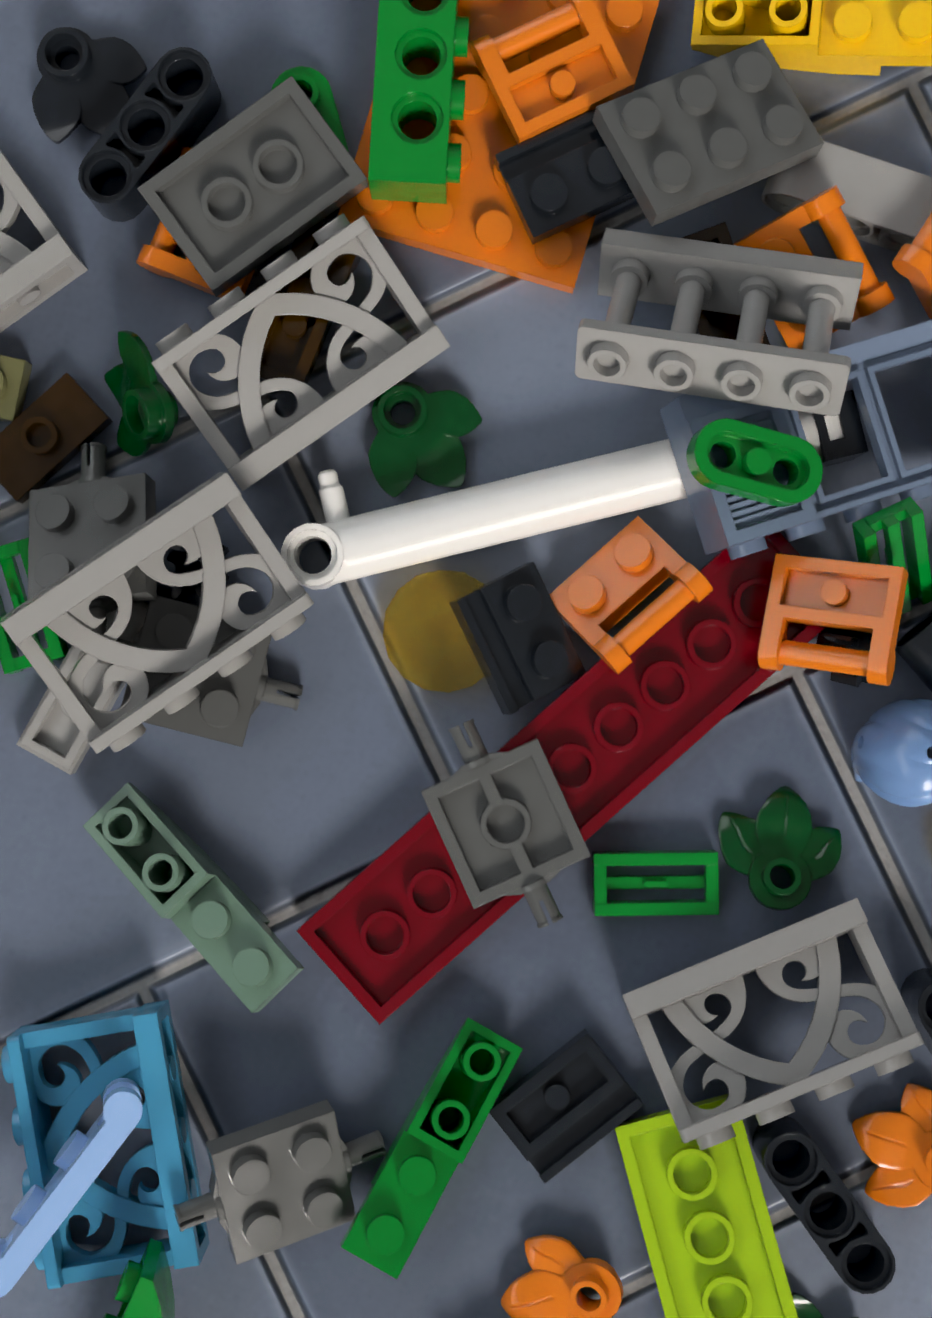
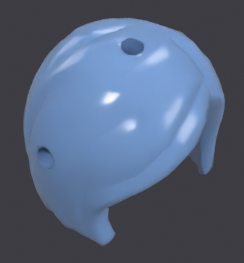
M923 698L896 700L879 708L870 716L869 720L856 733L851 748L855 781L863 782L875 794L899 806L919 807L932 803V759L927 755L928 748L932 750V700Z

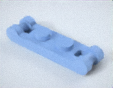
M118 1078L106 1086L103 1092V1112L86 1134L76 1130L68 1138L53 1161V1164L59 1167L58 1171L44 1189L34 1184L15 1208L11 1219L17 1224L6 1238H0V1298L5 1296L14 1287L139 1123L143 1111L142 1096L139 1086L133 1080Z

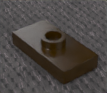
M67 372L0 432V484L19 503L23 504L29 499L30 490L40 489L80 452V446L83 443L89 444L113 422Z

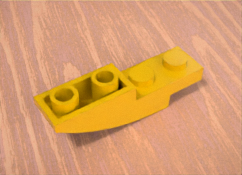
M695 0L691 49L719 57L763 39L780 69L841 75L880 76L881 66H932V0Z

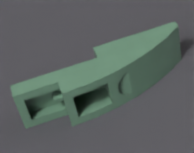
M132 783L125 784L83 825L85 830L159 916L171 919L251 1013L262 1010L304 969L300 962L267 926L270 921L199 845Z

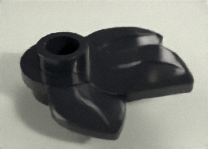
M59 27L49 31L41 40L37 51V65L42 74V78L32 96L33 110L37 121L46 136L56 144H60L67 139L80 123L88 130L102 135L130 99L124 86L132 84L147 71L143 59L131 44L117 37L92 40L85 32L72 27ZM69 54L80 56L79 63L74 68L69 70L61 69V61L65 56Z

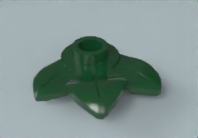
M124 330L118 332V346L123 363L106 372L104 379L122 409L123 416L119 423L117 444L131 456H142L146 454L152 444L165 443L171 438L173 429L178 422V407L173 395L157 380L154 366L151 364L153 360L145 343L134 332Z
M402 381L374 400L372 417L378 433L370 446L368 456L376 481L392 498L399 496L408 487L415 475L421 480L438 487L459 488L464 484L466 457L459 437L469 434L482 423L479 412L465 396L451 390L427 393L423 388L414 383ZM408 404L413 407L415 417L410 423L401 425L392 419V411L397 405Z
M787 786L780 787L767 798L760 808L756 820L738 813L723 812L718 822V841L725 862L737 872L748 877V886L753 897L761 905L772 910L784 911L799 905L807 897L811 888V882L830 874L841 856L840 830L833 827L812 828L811 814L806 803L799 794ZM773 868H783L790 874L791 884L789 888L781 889L772 883L770 872Z

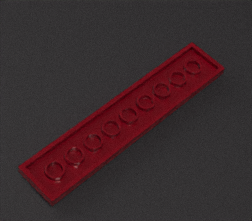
M780 532L765 536L768 549L730 560L727 549L720 551L699 570L713 588L711 593L699 603L692 600L629 656L632 663L619 675L600 658L496 751H509L535 738L538 739L584 842L776 672V670L762 669L758 665V649L775 555L778 553L801 556ZM789 623L787 640L808 643L825 627ZM429 811L299 926L297 932L380 1025L524 897V894L502 896L474 909Z

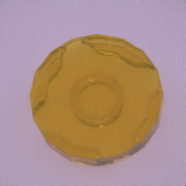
M437 570L416 575L397 590L385 611L383 638L388 658L403 678L424 690L449 693L471 687L484 677L449 602L473 592V590L484 585V583L465 572Z

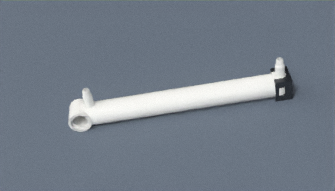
M853 389L845 391L841 411L837 416L798 411L807 442L818 452L823 467L852 460L868 451ZM668 438L354 516L349 514L344 489L339 483L337 472L334 469H328L319 472L317 476L320 485L319 496L326 522L321 524L307 523L294 528L283 542L281 556L302 586L313 590L326 589L338 583L687 498ZM312 541H322L329 544L332 558L327 568L314 574L303 571L299 556L304 546Z

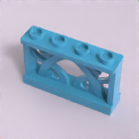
M169 1000L145 1003L140 1007L36 1025H24L9 1035L6 1040L7 1045L2 1049L1 1065L6 1082L8 1084L13 1083L17 1107L14 1108L12 1113V1132L18 1146L24 1145L27 1169L24 1171L22 1178L23 1197L34 1184H37L42 1189L45 1188L59 1169V1167L53 1164L56 1155L74 1133L88 1107L99 1095L103 1101V1092L106 1086L115 1079H131L144 1090L145 1101L142 1104V1117L135 1127L151 1129L153 1141L136 1151L127 1161L121 1171L117 1188L97 1176L34 1259L37 1269L45 1271L47 1288L50 1290L61 1288L64 1284L122 1275L128 1260L140 1263L148 1242L123 1246L128 1233L129 1223L168 1230L169 1238L157 1241L163 1243L169 1266L174 1265V1270L200 1265L210 1243L207 1223L204 1222L180 1232L173 1210V1204L185 1202L202 1194ZM134 1030L136 1043L119 1051L103 1062L97 1048L89 1038ZM56 1045L71 1047L82 1055L91 1073L83 1080L80 1070L75 1065L59 1061L57 1065L64 1071V1082L60 1085H52L44 1076L43 1055L50 1047ZM50 1106H62L52 1123ZM142 1167H149L155 1170L159 1176V1185L155 1188H148L141 1181L138 1186V1196L132 1195L131 1187L136 1171ZM105 1214L115 1218L112 1238L103 1248L96 1251H87L76 1246L72 1241L69 1225L71 1217L82 1215L88 1219L90 1230L86 1237L97 1231L104 1220Z

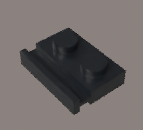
M596 108L495 154L494 164L505 181L506 189L532 245L635 197L592 121Z
M534 562L525 563L478 587L473 592L449 602L502 714L512 715L519 711V708L543 698L581 677L586 672Z
M584 1029L496 1099L489 1113L524 1158L533 1165L542 1181L546 1183L644 1105L641 1098L625 1081L622 1074L593 1037Z

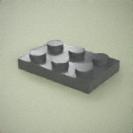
M763 39L596 106L592 120L651 227L815 158L824 144Z
M291 76L137 189L211 291L218 297L369 185L367 177Z

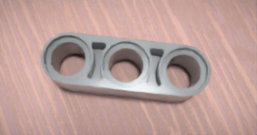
M823 141L824 144L815 158L767 178L761 201L772 210L782 214L820 192L837 185L845 200V204L840 207L856 238L895 252H899L903 244H911L932 212V177ZM817 220L811 222L812 224L820 226Z

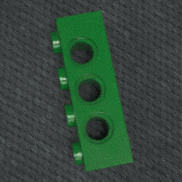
M379 0L368 171L371 198L373 200L446 204L448 183H460L462 143H450L451 120H464L466 80L454 79L455 57L467 58L469 17L458 16L459 0H439L441 4L430 11L415 9L411 6L413 0ZM419 57L432 59L438 64V67L427 75H416L406 68L412 60ZM416 119L426 120L435 128L428 137L423 139L409 138L402 132V129L408 122Z

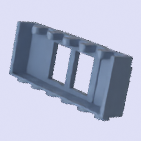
M932 320L835 348L829 352L830 354L848 356L851 359L848 381H851L882 477L877 480L826 496L820 483L818 489L811 497L787 507L772 506L713 490L700 484L691 474L687 464V447L691 438L698 430L715 420L728 418L796 436L807 441L798 411L688 394L678 396L659 410L706 555L727 549L730 560H734L768 549L765 536L785 530L790 542L826 530L823 518L843 512L845 522L849 523L882 510L880 500L899 494L901 501L908 497L918 501L932 496V462L908 470L905 469L875 375L877 372L929 356L932 361ZM712 446L710 451L712 462L720 468H725L727 464L726 453L720 447ZM775 463L773 475L780 484L786 485L789 480L788 471L782 464Z

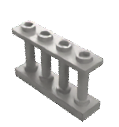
M606 228L601 243L598 295L609 296L611 300L605 321L587 318L580 321L577 331L575 375L578 378L837 416L840 414L850 374L851 359L848 356L829 353L832 329L850 331L862 281L864 263ZM637 301L676 306L670 330L631 325ZM701 310L740 315L736 340L696 334ZM766 320L806 324L803 349L762 344Z

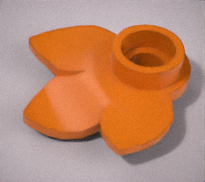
M907 1083L901 1098V1112L875 1111L855 1119L852 1123L853 1132L861 1149L873 1163L878 1165L866 1183L865 1193L879 1203L901 1208L917 1206L932 1194V1090L918 1084Z
M539 1235L525 1240V1253L532 1270L514 1280L501 1298V1306L511 1318H612L617 1313L623 1298V1286L615 1269L609 1263L599 1258L585 1259L577 1248L563 1237ZM591 1287L599 1293L601 1299H591L585 1296L580 1289Z

